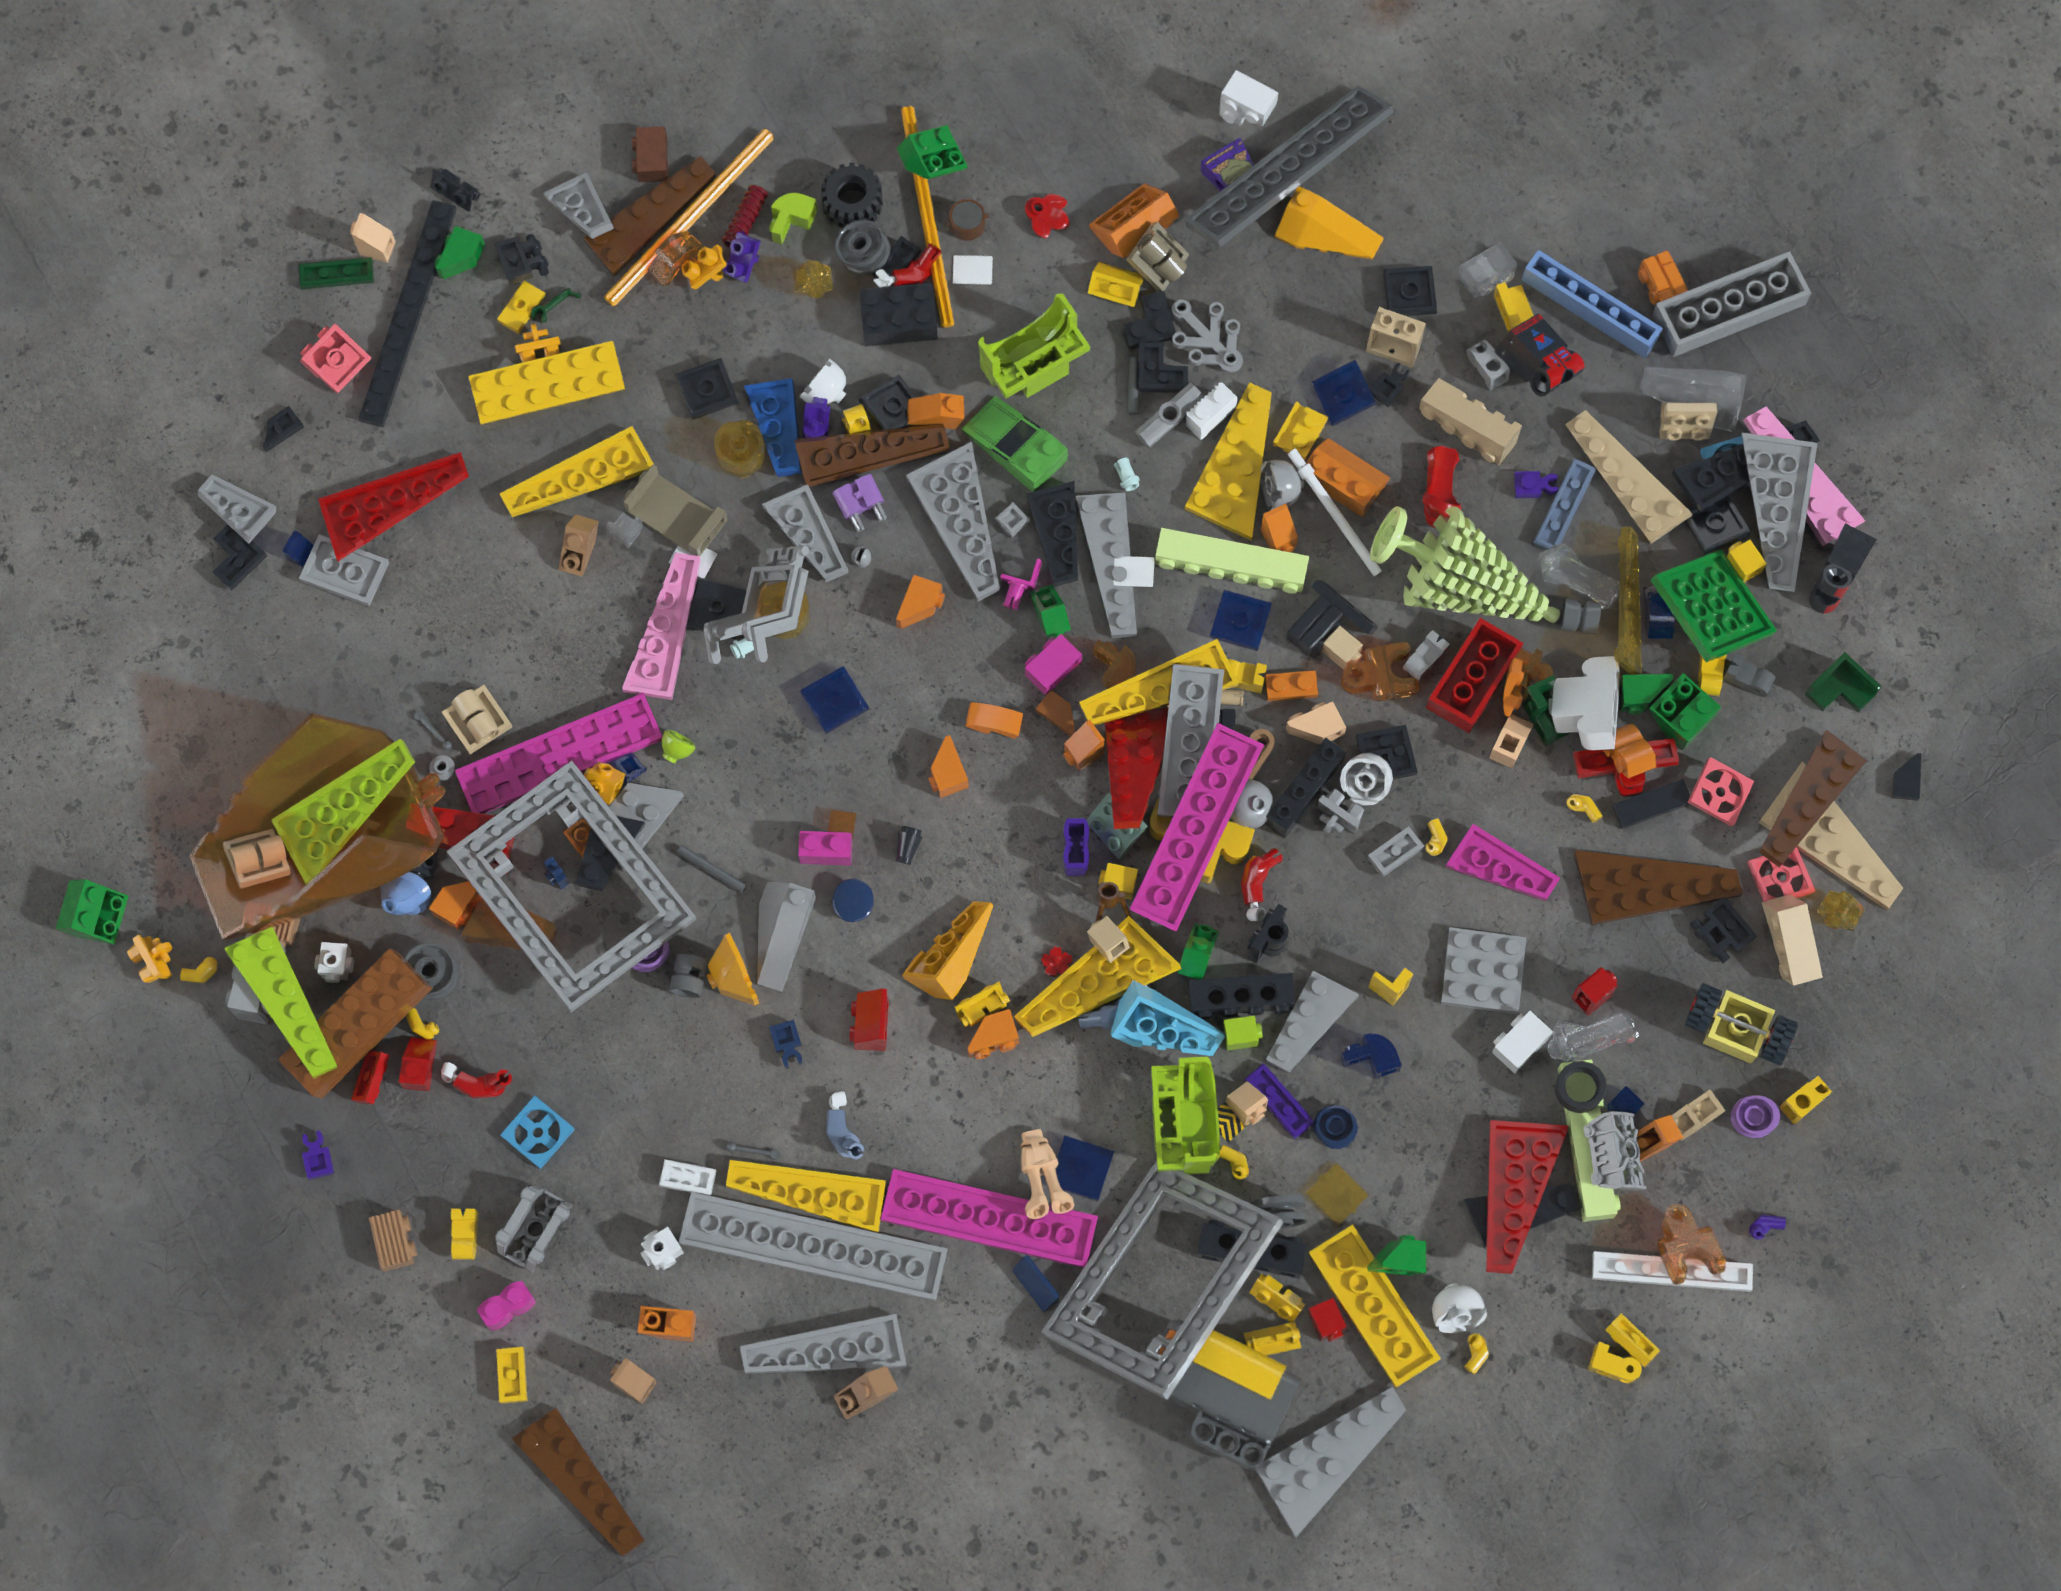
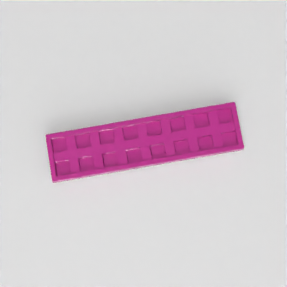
M644 693L466 765L455 770L471 811L485 814L517 801L570 761H573L581 773H585L587 768L591 769L598 761L607 764L662 741V734Z

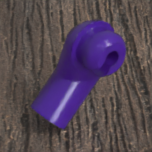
M1760 1215L1750 1225L1749 1234L1754 1239L1761 1240L1770 1229L1785 1230L1786 1217Z

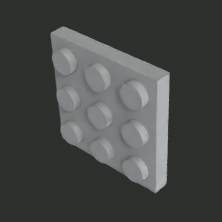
M1450 927L1448 930L1441 1004L1518 1014L1527 937Z

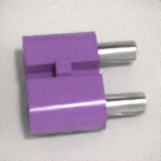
M871 474L865 475L851 484L848 483L832 493L845 520L851 519L857 532L864 530L858 515L866 510L874 509L879 521L887 519L881 506L884 499Z

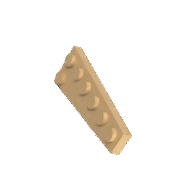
M1586 410L1565 424L1651 544L1692 516L1691 512Z

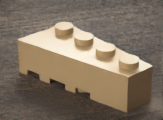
M1438 378L1421 399L1419 407L1421 413L1427 419L1438 422L1445 432L1455 434L1468 448L1476 449L1486 461L1494 462L1499 466L1516 445L1522 425L1515 421L1511 425L1504 421L1505 415L1498 411L1494 414L1490 413L1485 408L1484 403L1477 399L1467 400V396L1463 391Z

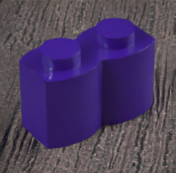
M1067 818L1064 825L1063 838L1065 846L1063 855L1064 871L1067 876H1085L1089 865V825L1086 818Z

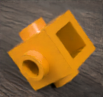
M598 761L591 769L587 768L584 777L604 802L610 805L620 794L625 773L614 769L609 764Z

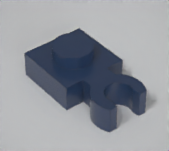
M553 856L545 860L544 866L547 871L544 875L552 886L557 884L561 890L569 885L567 877Z
M790 1020L770 1026L769 1029L776 1053L784 1051L782 1057L784 1067L786 1069L789 1068L788 1059L790 1057H796L798 1064L802 1065V1056L795 1050V1048L802 1046L795 1021Z

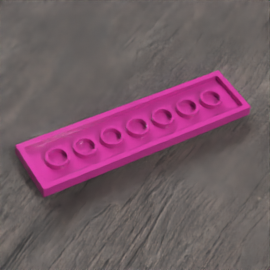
M1217 723L1129 910L1177 931L1264 744Z
M893 1169L881 1221L1085 1268L1088 1263L1098 1216L1074 1210L1057 1214L1053 1212L1051 1205H1049V1211L1044 1217L1030 1219L1025 1212V1207L1029 1200Z

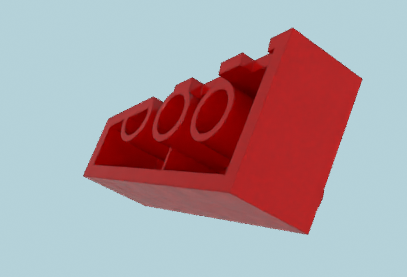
M411 804L407 829L412 837L441 849L449 850L495 817V815ZM514 837L505 843L507 847L502 850L509 860L511 858ZM494 860L490 863V866L495 869L499 864Z

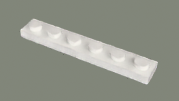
M1594 1251L1592 1279L1751 1292L1753 1264Z

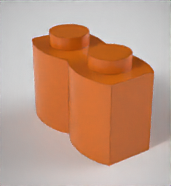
M1633 723L1616 729L1615 749H1605L1604 752L1608 757H1612L1619 773L1622 772L1627 778L1656 768V758L1653 749L1643 739L1640 731Z

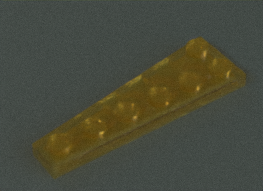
M1631 526L1621 527V536L1618 537V547L1620 550L1618 564L1620 571L1618 647L1614 648L1615 661L1630 675L1642 674L1638 534Z

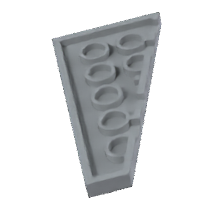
M970 442L907 474L906 478L978 602L1000 591L973 445Z
M1393 1387L1263 1461L1255 1469L1295 1538L1405 1413L1406 1408Z

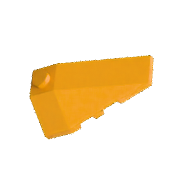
M1300 186L1297 187L1288 203L1275 234L1276 239L1295 248L1305 249L1307 247L1319 249V252L1326 253L1327 251L1340 252L1346 256L1372 260L1384 239L1329 201Z
M973 901L952 921V928L942 936L938 934L933 939L935 944L926 953L921 951L915 956L902 974V977L934 998L953 1000L968 977L993 909V904L991 902Z
M728 933L722 939L708 964L710 973L706 975L712 989L717 987L721 995L755 1006L759 1004L755 990L751 987L752 982L747 974L742 957L731 934Z

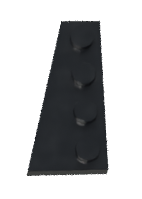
M1571 1184L1545 1188L1529 1230L1582 1208ZM1488 1196L1464 1199L1463 1202L1483 1247L1486 1249Z

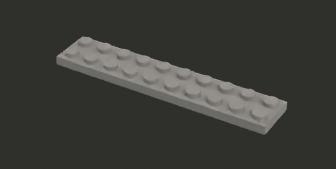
M691 1192L679 1239V1245L935 1302L948 1249L695 1192Z

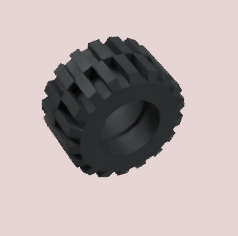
M849 163V166L846 167L844 164H841L838 170L835 168L830 170L831 176L826 175L821 186L823 211L827 215L830 222L834 221L835 226L838 228L841 226L845 227L857 220L875 222L877 214L880 215L882 211L883 195L879 177L874 175L873 170L870 168L865 170V165L859 164L857 167L855 163ZM848 190H858L866 195L860 202L854 204L844 203L839 199L840 195Z

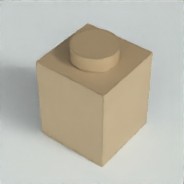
M1339 626L1323 643L1322 652L1345 671L1349 665L1354 667L1362 658L1361 650L1363 644Z
M1108 916L1093 923L1087 931L1091 943L1109 963L1130 948L1126 936Z

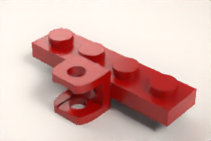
M1674 738L1648 742L1655 753L1656 768L1678 765L1679 758ZM1582 750L1573 753L1578 779L1615 774L1617 790L1621 796L1641 794L1646 778L1645 772L1627 778L1622 772L1619 773L1617 771L1614 760L1611 756L1608 757L1604 750Z

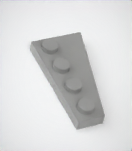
M808 485L762 504L765 511L795 546H807L809 548V554L804 557L825 583L849 573Z
M1313 971L1265 1062L1289 1074L1335 1021L1342 1016L1345 1010L1359 997V994Z

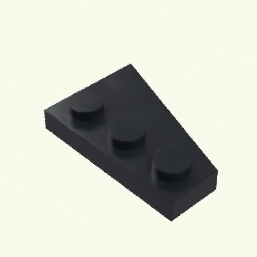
M616 816L634 839L645 826L643 821ZM591 828L576 884L579 887L603 891L618 868L619 863Z

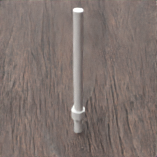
M1296 448L1289 452L1288 456L1299 470L1297 473L1301 479L1307 481L1372 575L1376 576L1382 570L1377 563L1371 561L1370 553L1313 474L1315 472L1310 464H1306Z

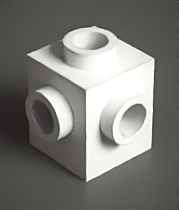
M321 942L320 955H316L315 970H318L321 978H324V981L329 983H340V980H348V975L353 972L354 958L351 957L352 950L348 944Z
M668 1227L660 1232L655 1230L644 1237L645 1241L641 1243L644 1251L640 1254L648 1266L653 1264L656 1270L661 1267L663 1270L671 1267L676 1263L675 1259L684 1254ZM659 1248H663L662 1251L657 1252Z

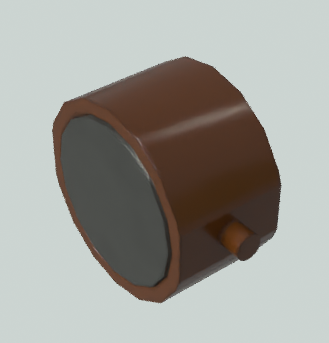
M962 199L951 207L949 222H945L946 227H950L951 233L958 239L972 241L979 238L984 232L986 218H989V214L984 212L983 206L977 201Z

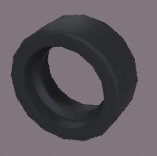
M1576 1061L1565 1066L1555 1083V1094L1558 1101L1568 1111L1575 1113H1586L1595 1109L1604 1098L1607 1089L1606 1079L1602 1071L1593 1063L1586 1061ZM1583 1072L1593 1078L1596 1084V1091L1592 1099L1586 1102H1578L1568 1096L1565 1084L1570 1075Z

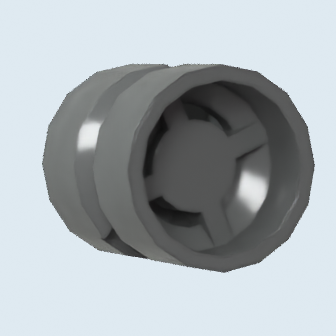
M1565 598L1560 629L1575 632L1579 628L1582 633L1596 635L1600 621L1601 603L1586 601L1584 604H1580L1579 600Z
M677 954L673 965V971L676 974L671 976L669 992L687 998L702 997L704 982L701 978L706 976L708 960L695 955Z

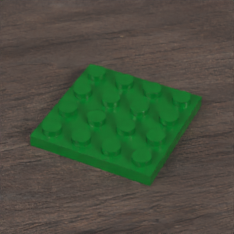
M1722 550L1656 574L1650 580L1706 663L1766 639L1777 632Z

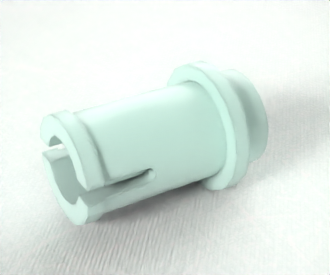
M1122 458L1114 463V467L1122 481L1121 487L1125 488L1126 491H1132L1139 487L1140 479L1138 476H1135L1129 459Z
M746 638L740 641L734 640L733 644L730 645L736 659L740 657L743 659L745 654L754 650L753 642L747 641Z

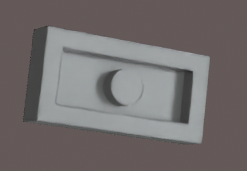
M1408 826L1370 853L1367 858L1379 874L1385 877L1423 850L1424 845Z

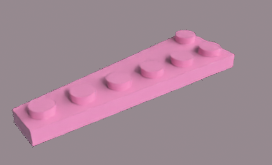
M1767 406L1743 420L1751 434L1795 440ZM1814 463L1806 521L1821 545L1825 546L1838 537L1845 523L1856 528L1864 523L1865 520L1819 466Z
M675 553L664 580L663 588L657 598L655 609L649 618L644 637L640 641L638 652L623 684L622 690L624 693L636 695L644 693L645 696L673 699L687 622L701 562L700 556Z

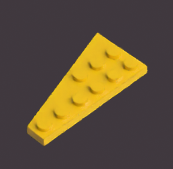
M1249 382L1189 497L1185 510L1252 541L1272 392Z
M1128 916L1117 926L1128 940L1130 946L1128 950L1109 963L1094 946L1019 1011L1014 1018L1034 1037L1123 996L1133 980L1145 986L1180 970L1181 966Z

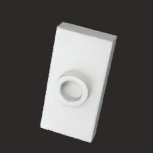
M664 1160L659 1186L711 1196L717 1171L716 1169Z

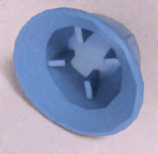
M403 870L392 871L384 876L380 884L381 903L384 911L393 915H415L426 910L431 903L432 894L428 884L414 873Z

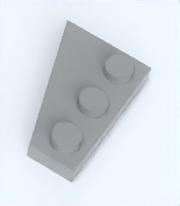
M211 475L198 489V497L248 543L254 539L276 513L275 505L214 475Z

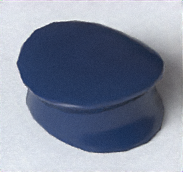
M856 878L846 879L836 887L832 897V907L834 913L840 919L846 922H858L865 919L873 908L874 896L871 888L865 882Z
M1340 1105L1327 1106L1321 1109L1315 1116L1314 1132L1325 1146L1331 1149H1341L1347 1147L1355 1139L1358 1132V1124L1355 1116L1346 1107Z

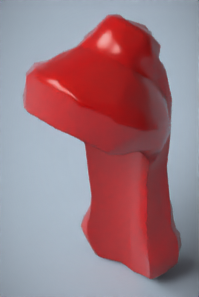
M1436 446L1427 453V487L1422 501L1426 522L1433 528H1435L1433 523L1440 515L1449 520L1450 516L1445 511L1449 507L1455 506L1461 510V503H1457L1452 493L1453 472L1460 461L1459 454L1456 449L1445 446Z

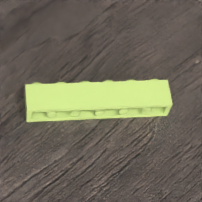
M1161 528L1155 564L1163 569L1172 570L1178 568L1183 569L1189 574L1204 573L1214 579L1225 577L1233 579L1234 582L1240 584L1250 582L1266 589L1276 587L1281 588L1287 593H1297L1303 590L1309 556Z
M1591 1059V1060H1583V1061H1586V1062H1589V1063H1593V1062H1592V1059ZM1572 1062L1561 1063L1558 1067V1074H1560L1565 1066ZM1577 1072L1568 1077L1565 1089L1568 1096L1574 1101L1586 1102L1595 1095L1596 1084L1587 1073ZM1603 1099L1595 1109L1586 1113H1575L1568 1111L1564 1107L1566 1123L1569 1126L1568 1136L1579 1203L1582 1207L1580 1209L1582 1222L1611 1219L1617 1215V1210H1620V1199L1618 1194L1614 1195V1189L1598 1187V1185L1592 1184L1591 1175L1594 1173L1590 1145L1589 1139L1584 1136L1583 1130L1584 1126L1601 1115L1600 1108H1603Z

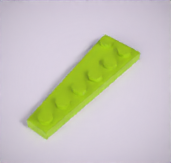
M273 927L225 947L226 953L286 1040L290 1043L313 1079L338 1068Z

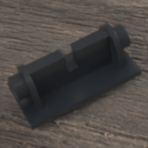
M440 168L438 171L433 169L430 187L470 212L472 200L476 202L480 198L481 193L478 192V189L465 181L459 185L458 183L461 178L451 173L448 169L443 170Z

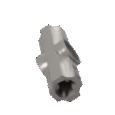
M1190 382L1169 402L1162 404L1159 411L1135 431L1136 435L1148 448L1152 447L1168 431L1177 427L1180 421L1187 415V411H1190V408H1194L1197 402H1201L1204 396ZM1166 411H1174L1177 416L1173 420H1167L1163 414Z

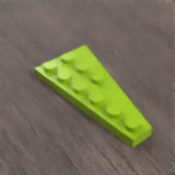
M399 739L271 820L306 885L310 886L415 763L404 740Z

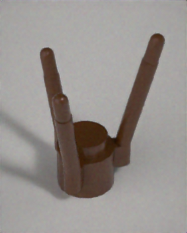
M1100 882L1096 900L1099 901L1096 921L1102 920L1105 908H1112L1118 902H1120L1125 916L1132 918L1125 901V894L1119 892L1118 886L1112 882Z

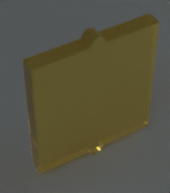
M1337 1163L1324 1175H1320L1318 1181L1306 1192L1338 1226L1351 1213H1356V1208L1369 1196Z

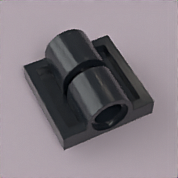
M1278 903L1275 910L1271 908L1268 910L1262 920L1261 931L1256 929L1249 940L1250 944L1247 947L1250 950L1248 959L1257 964L1263 954L1276 957L1284 951L1289 934L1288 926L1284 922L1287 908ZM1270 936H1275V937H1277L1278 939H1277V940H1274V939L1270 938Z

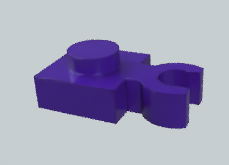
M1540 471L1515 472V498H1540L1541 491L1549 495L1557 494L1558 487H1551L1548 484L1550 481L1555 482L1558 478L1557 475L1548 474L1545 478H1540Z
M319 1130L316 1131L317 1140L313 1143L309 1142L307 1134L302 1136L303 1143L309 1148L308 1152L302 1153L308 1180L335 1174L330 1149L328 1147L321 1148L324 1136Z

